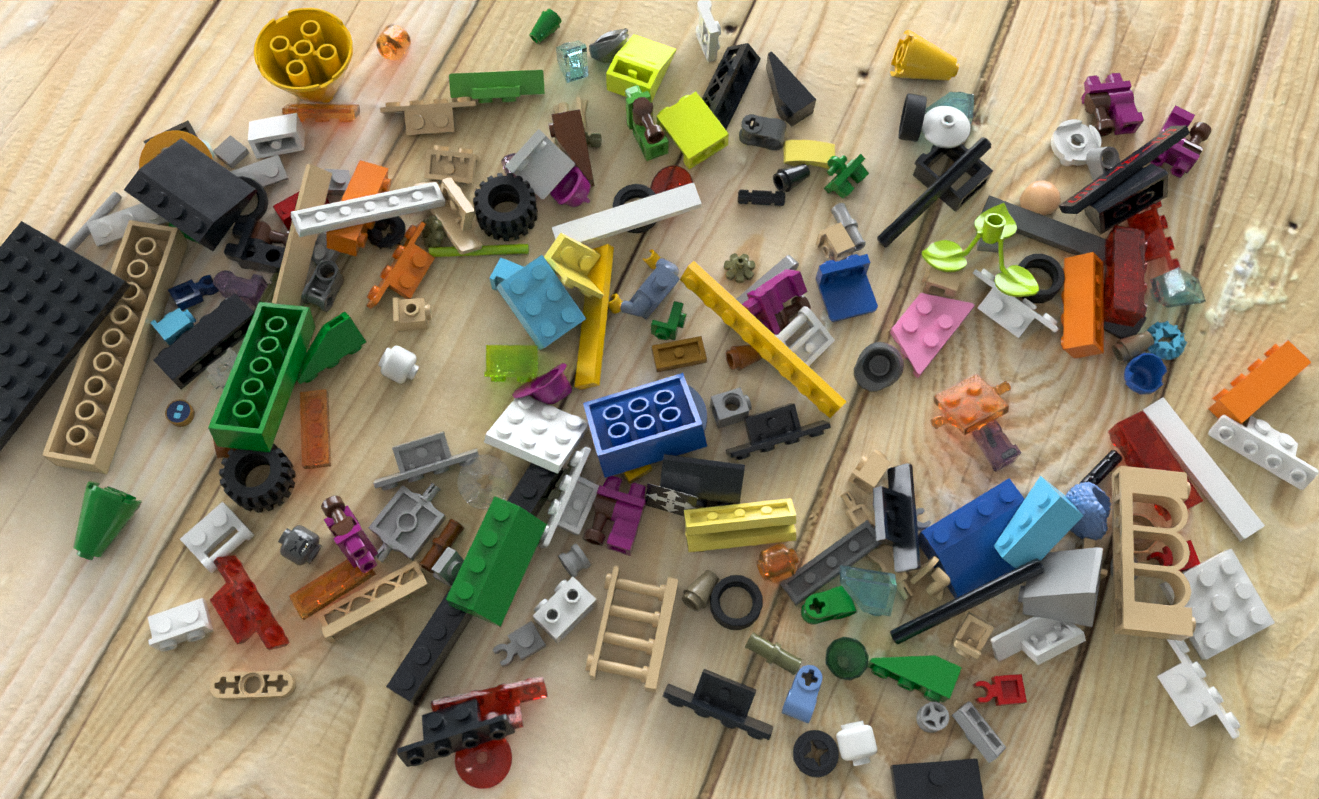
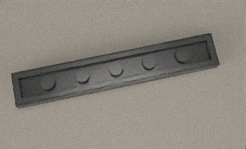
M988 196L982 213L994 206L1005 203L1009 214L1016 223V233L1076 256L1094 252L1104 262L1105 267L1118 272L1123 268L1129 251L1128 247L993 196Z

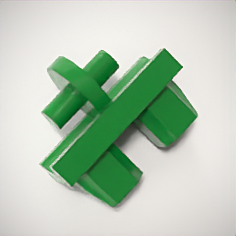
M859 154L854 160H850L847 165L845 162L848 159L844 155L840 158L837 156L830 157L827 161L829 166L827 173L829 176L837 175L824 187L828 194L834 190L843 199L854 190L852 184L847 180L849 176L858 184L869 174L862 165V162L865 160L862 154Z

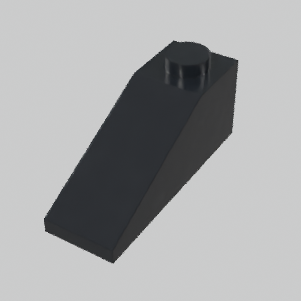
M772 51L769 52L766 70L779 117L792 127L814 112L816 98Z

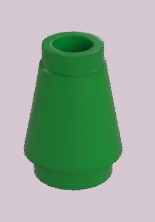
M552 9L542 11L532 32L529 34L530 38L535 43L540 44L560 28L559 24L562 22L560 16Z

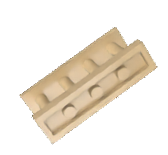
M614 566L612 574L607 573L604 589L608 590L594 655H588L585 671H589L590 680L595 681L598 671L640 679L641 683H645L646 692L656 693L679 579L668 577L667 584H661L659 587L619 578V567ZM616 589L657 597L658 601H663L661 612L655 611L654 614L613 605ZM614 616L652 624L653 628H657L655 639L650 638L648 641L607 632L609 618ZM604 643L647 652L646 655L651 656L649 667L639 668L600 659Z

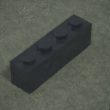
M234 293L232 296L225 298L210 314L204 315L194 327L183 332L172 345L161 350L153 361L182 390L245 337L255 312Z

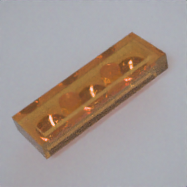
M287 104L282 108L283 115L297 113L301 122L306 121V118H315L316 122H328L330 119H339V122L347 123L353 122V119L360 115V105Z
M323 389L300 392L302 467L304 469L330 467L331 447L328 391Z
M347 559L289 595L299 616L304 621L375 576L376 573L373 569L362 573L358 566L354 568Z

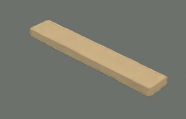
M312 164L306 165L295 211L325 205L332 176L331 172ZM293 221L272 303L300 306L301 295L305 286L317 234L299 237Z

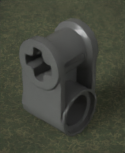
M754 114L746 115L741 122L742 129L739 132V139L743 144L769 150L782 149L786 132V123L783 120Z
M324 260L317 265L310 281L303 289L301 295L303 303L317 305L325 312L331 309L344 283V276L335 262ZM334 273L332 277L326 278L328 274Z

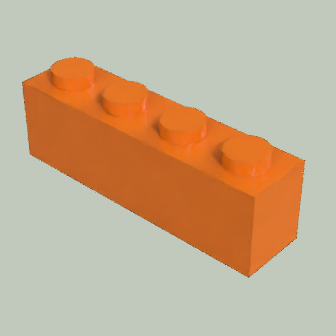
M360 160L341 201L389 192L391 179H388V168ZM375 221L327 231V248L357 256L360 247H365L368 237L367 231L368 229H373Z
M1094 252L1064 258L1063 270L1065 279L1064 290L1061 292L1064 304L1061 322L1064 331L1061 337V346L1074 359L1104 354V262Z
M1289 340L1280 347L1275 344L1264 353L1267 357L1264 361L1258 358L1247 368L1250 371L1247 376L1241 373L1230 383L1233 386L1231 390L1227 391L1224 388L1212 399L1216 403L1209 410L1218 419L1222 415H1226L1242 424L1305 369L1311 361Z

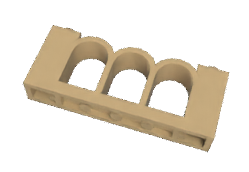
M1120 466L1112 473L1114 634L1183 641L1193 636L1196 621L1192 617V608L1184 607L1190 600V583L1185 575L1178 571L1186 565L1190 555L1187 542L1183 536L1177 533L1184 528L1188 520V511L1184 501L1190 495L1191 486L1187 482V473ZM1133 502L1163 506L1171 515V528L1133 525ZM1133 538L1163 542L1172 551V565L1159 566L1134 563ZM1134 576L1165 580L1174 591L1173 604L1162 605L1135 602Z

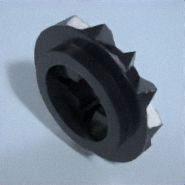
M399 216L377 220L373 229H368L367 238L372 245L377 246L379 249H392L394 245L401 244L406 231L405 223ZM390 225V230L392 233H388L384 237L381 231H386V229Z
M807 731L800 735L794 744L793 761L799 768V771L809 777L826 776L834 770L838 763L839 751L837 744L829 734L823 731ZM811 742L817 750H827V752L819 757L820 766H818L814 758L804 757L807 753L811 752Z

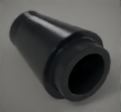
M806 164L778 169L777 173L773 175L774 185L779 191L789 192L810 176V170Z

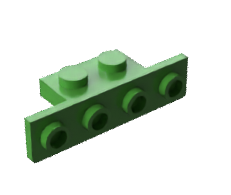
M543 70L449 74L451 98L472 97V99H478V103L493 102L492 98H502V102H514L516 97L521 95L545 94Z

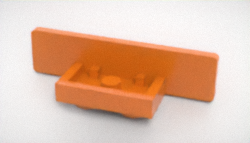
M421 221L416 226L412 224L406 231L404 237L407 239L403 246L398 245L393 252L392 257L395 259L391 266L388 264L385 266L379 276L382 278L378 286L374 285L367 295V298L370 299L366 305L368 308L371 309L378 304L387 287L405 299H410L435 259V257L414 244L426 225L424 222Z

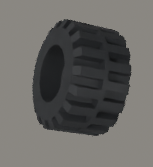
M497 173V177L493 178L492 175L487 177L488 181H482L479 184L480 189L476 188L475 197L473 198L475 214L481 230H484L487 236L493 234V239L498 241L500 238H503L504 241H509V238L513 237L514 240L520 239L519 235H527L528 228L533 229L535 226L534 221H537L538 217L535 192L530 187V183L527 180L523 182V177L519 175L516 178L513 177V173H507V176ZM503 202H513L518 205L510 212L501 213L494 210L498 204Z
M274 443L270 452L244 449L233 451L231 449L228 452L229 458H223L221 464L225 467L219 469V475L222 477L220 484L224 488V492L245 510L251 512L253 509L258 513L263 512V508H265L267 511H271L274 509V504L282 505L284 503L282 499L284 497L289 498L291 495L289 488H294L295 482L292 478L296 477L295 471L292 469L294 466L283 451ZM261 465L270 466L269 476L262 484L255 487H246L247 476L254 468Z

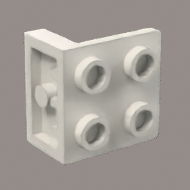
M538 129L505 167L516 176L523 177V182L527 180L535 194L541 199H545L575 166V163Z

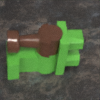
M638 85L626 89L627 126L629 130L633 129V135L646 161L668 154L669 141L662 127L655 125L653 120L651 95L648 91L642 93Z

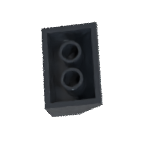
M1153 164L1141 168L1085 208V214L1100 235L1168 197V172Z
M664 454L660 487L698 497L696 509L740 504L745 465Z

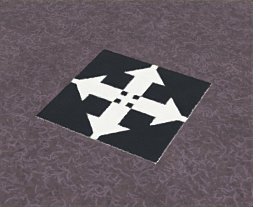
M647 483L646 506L684 516V510L696 509L698 497Z

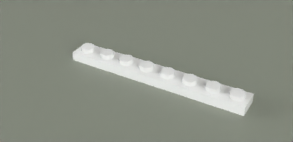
M279 155L230 171L236 176L252 178L262 185L263 188L289 179ZM141 203L87 222V226L96 246L100 247L122 239L129 220L157 225L167 223L168 221Z

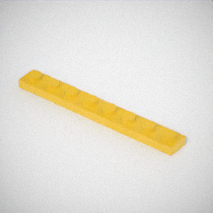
M695 261L687 266L680 278V281L684 283L686 288L695 293L707 307L711 308L722 318L725 324L735 330L763 359L767 360L784 378L788 379L802 395L806 396L817 406L819 411L831 418L847 402Z

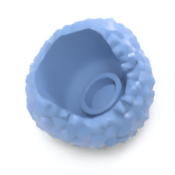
M1091 482L1076 484L1065 496L1084 516L1070 531L1081 539H1102L1106 531H1108L1106 522L1111 510L1110 497L1106 496L1104 491Z

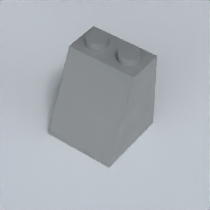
M1095 547L1049 552L1041 560L1045 569L1044 572L1027 580L1026 586H1020L1018 602L1023 603V614L1092 627L1100 586L1103 548Z

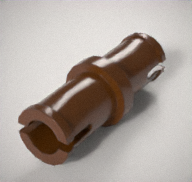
M450 519L439 537L433 539L431 542L433 544L419 565L428 572L434 573L432 567L447 547L451 548L464 530V527L459 522Z

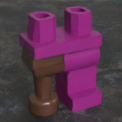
M1112 73L1105 79L1106 83L1101 84L1099 76H1088L1084 82L1085 92L1081 100L1082 104H1085L1086 112L1094 113L1097 120L1094 127L1100 136H1106L1112 132L1115 135L1136 133L1144 118L1142 112H1138L1135 106L1134 94L1130 89L1132 87L1130 80L1123 81L1120 73Z
M1175 105L1166 118L1159 134L1170 126L1187 125L1188 127L1195 115ZM1204 122L1194 123L1190 129V140L1183 138L1150 163L1161 167L1165 162L1172 166L1171 174L1181 178L1191 170L1203 150L1200 143L1208 139L1212 131L1211 127Z
M785 269L755 291L752 290L747 293L748 300L742 304L767 329L776 335L790 323L789 319L798 314V311L803 306L811 310L808 299L803 295L808 291L801 272ZM792 298L791 305L784 307L783 303Z
M610 476L607 477L603 486L599 485L594 500L595 516L592 528L585 530L582 539L591 544L603 546L606 536L602 533V530L607 520L613 521L614 525L607 540V549L631 556L646 507V486L632 483L629 493L626 494L619 491L622 479Z
M331 496L324 500L321 505L322 511L327 516L324 521L335 536L333 539L351 565L354 568L358 566L362 573H366L376 567L378 564L374 556L378 552L349 506L345 507V503L340 496Z

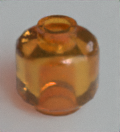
M392 24L386 26L376 40L379 53L389 60L401 59L411 44L407 31L398 25Z
M781 543L762 550L759 554V560L756 561L758 571L763 580H769L774 584L794 576L796 573L795 564L799 563L794 549H788Z

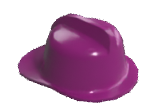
M574 166L550 192V195L558 204H565L576 208L583 202H591L587 197L591 184L582 174L581 170Z
M562 363L549 372L524 383L512 394L513 398L531 395L536 400L545 404L559 402L572 392V386L563 372L567 365Z

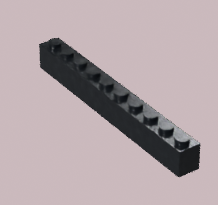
M531 463L507 501L522 507L537 517L546 503L549 493L552 489L554 490V485L561 476L563 467L557 474ZM449 591L386 686L389 690L415 706L473 617L471 614L449 606L446 601Z

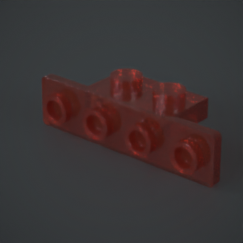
M1159 201L1150 206L1151 210L1138 213L1127 219L1140 264L1165 257L1173 281L1178 282L1179 277L1177 273L1182 272L1178 258L1173 259L1171 251L1175 250L1172 237H1166L1165 229H1168L1169 226L1165 214L1160 216L1158 208L1162 207V203Z
M235 555L217 557L213 562L226 583L210 601L236 644L245 643L257 632L268 650L287 646L289 640L283 628L276 621L270 611V607L261 597L256 585L251 581L243 568L241 561Z
M543 677L527 678L524 681L500 684L484 690H473L466 694L452 697L445 696L431 701V708L434 712L476 698L480 703L482 721L506 714L515 729L524 727L520 703L545 698L548 694Z

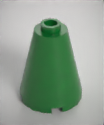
M88 481L73 546L74 549L78 550L76 555L88 560H93L94 557H101L139 509L142 503L141 500H136V497L109 486L103 489L98 487L100 483Z

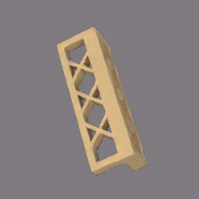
M417 560L317 612L316 614L323 627L321 631L326 640L334 643L432 589ZM415 569L418 577L402 585L404 575ZM389 585L395 587L389 593L376 598L382 586ZM360 598L370 600L368 604L355 611H351L356 600ZM335 611L345 613L343 617L330 624L326 619V616Z

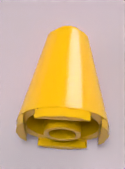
M906 30L903 33L907 36L904 40L899 39L891 62V65L895 66V72L890 71L892 77L949 81L957 75L959 64L956 57L913 31Z

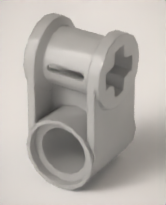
M1110 146L1091 149L1086 156V163L1093 181L1121 162L1118 151Z

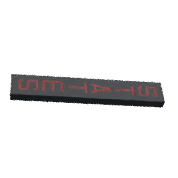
M1187 125L1170 126L1060 204L1061 212L1064 214L1080 213L1189 135L1190 132Z

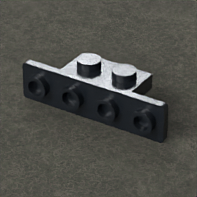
M795 403L743 417L749 443L726 449V454L731 458L735 457V460H742L750 457V452L760 450L762 453L774 450L776 444L783 442L785 445L794 444L800 441L799 437L806 435L817 437L823 435L825 429L831 428L830 422L821 420L800 426Z
M906 463L888 468V488L883 486L873 488L876 541L893 546L894 569L897 573L921 568L913 467L911 464Z
M703 669L694 694L671 684L667 685L663 693V697L668 699V702L674 706L691 708L701 717H713L720 720L721 724L731 729L740 728L747 731L749 736L758 740H763V738L770 740L772 725L748 716L756 694V689Z
M474 698L422 715L423 740L397 748V755L407 767L419 766L426 761L447 757L454 752L472 749L492 740H501L508 735L514 734L515 727L506 714L482 721L480 703Z

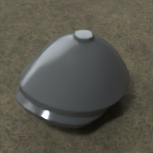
M624 28L607 32L594 43L589 44L591 58L602 63L611 64L617 52L627 42L629 36L628 29Z
M875 342L870 344L858 357L854 367V378L863 389L869 392L880 391L893 385L901 377L904 370L903 358L900 352L888 343Z

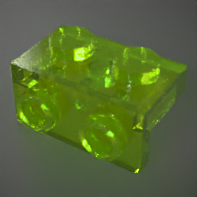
M486 345V371H484V377H491V382H506V377H516V382H532V377L538 376V345Z

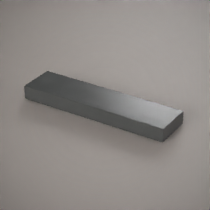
M866 520L782 580L780 585L795 606H797L883 543L876 541L874 528Z

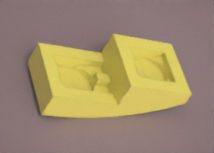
M786 140L783 144L784 164L792 166L801 164L808 166L811 164L829 169L827 161L831 156H835V144L813 140Z

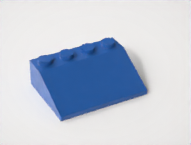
M683 373L583 403L604 478L662 461L664 454L678 456L708 447L701 419Z
M1010 478L924 529L918 535L919 547L928 560L933 556L939 559L934 569L939 567L949 576L950 584L947 588L954 598L1015 569L994 548L998 538L1025 500Z

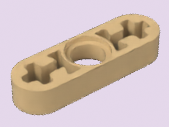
M283 670L223 672L214 676L210 682L212 695L221 700L286 698L296 689L294 676ZM281 677L288 682V686H284L281 692L277 687H268V681L279 683ZM251 678H259L261 682L259 690L255 693H248L246 690L247 682ZM226 679L228 683L238 684L239 690L227 688L224 693L219 689V685L224 684Z

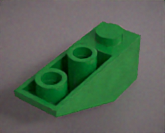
M346 312L341 313L321 327L304 357L296 379L299 384L313 381L319 372L325 368L335 367L339 364L341 358L347 354L357 353L361 350L362 345L366 343L357 326Z
M936 655L871 658L866 664V667L872 669L871 673L882 679L890 677L898 681L897 685L908 691L918 690L924 693L923 697L925 699L938 703L940 701L944 703L950 699L962 668Z

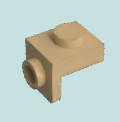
M968 612L953 638V646L956 647L955 651L967 659L974 657L979 660L981 650L991 635L994 625Z

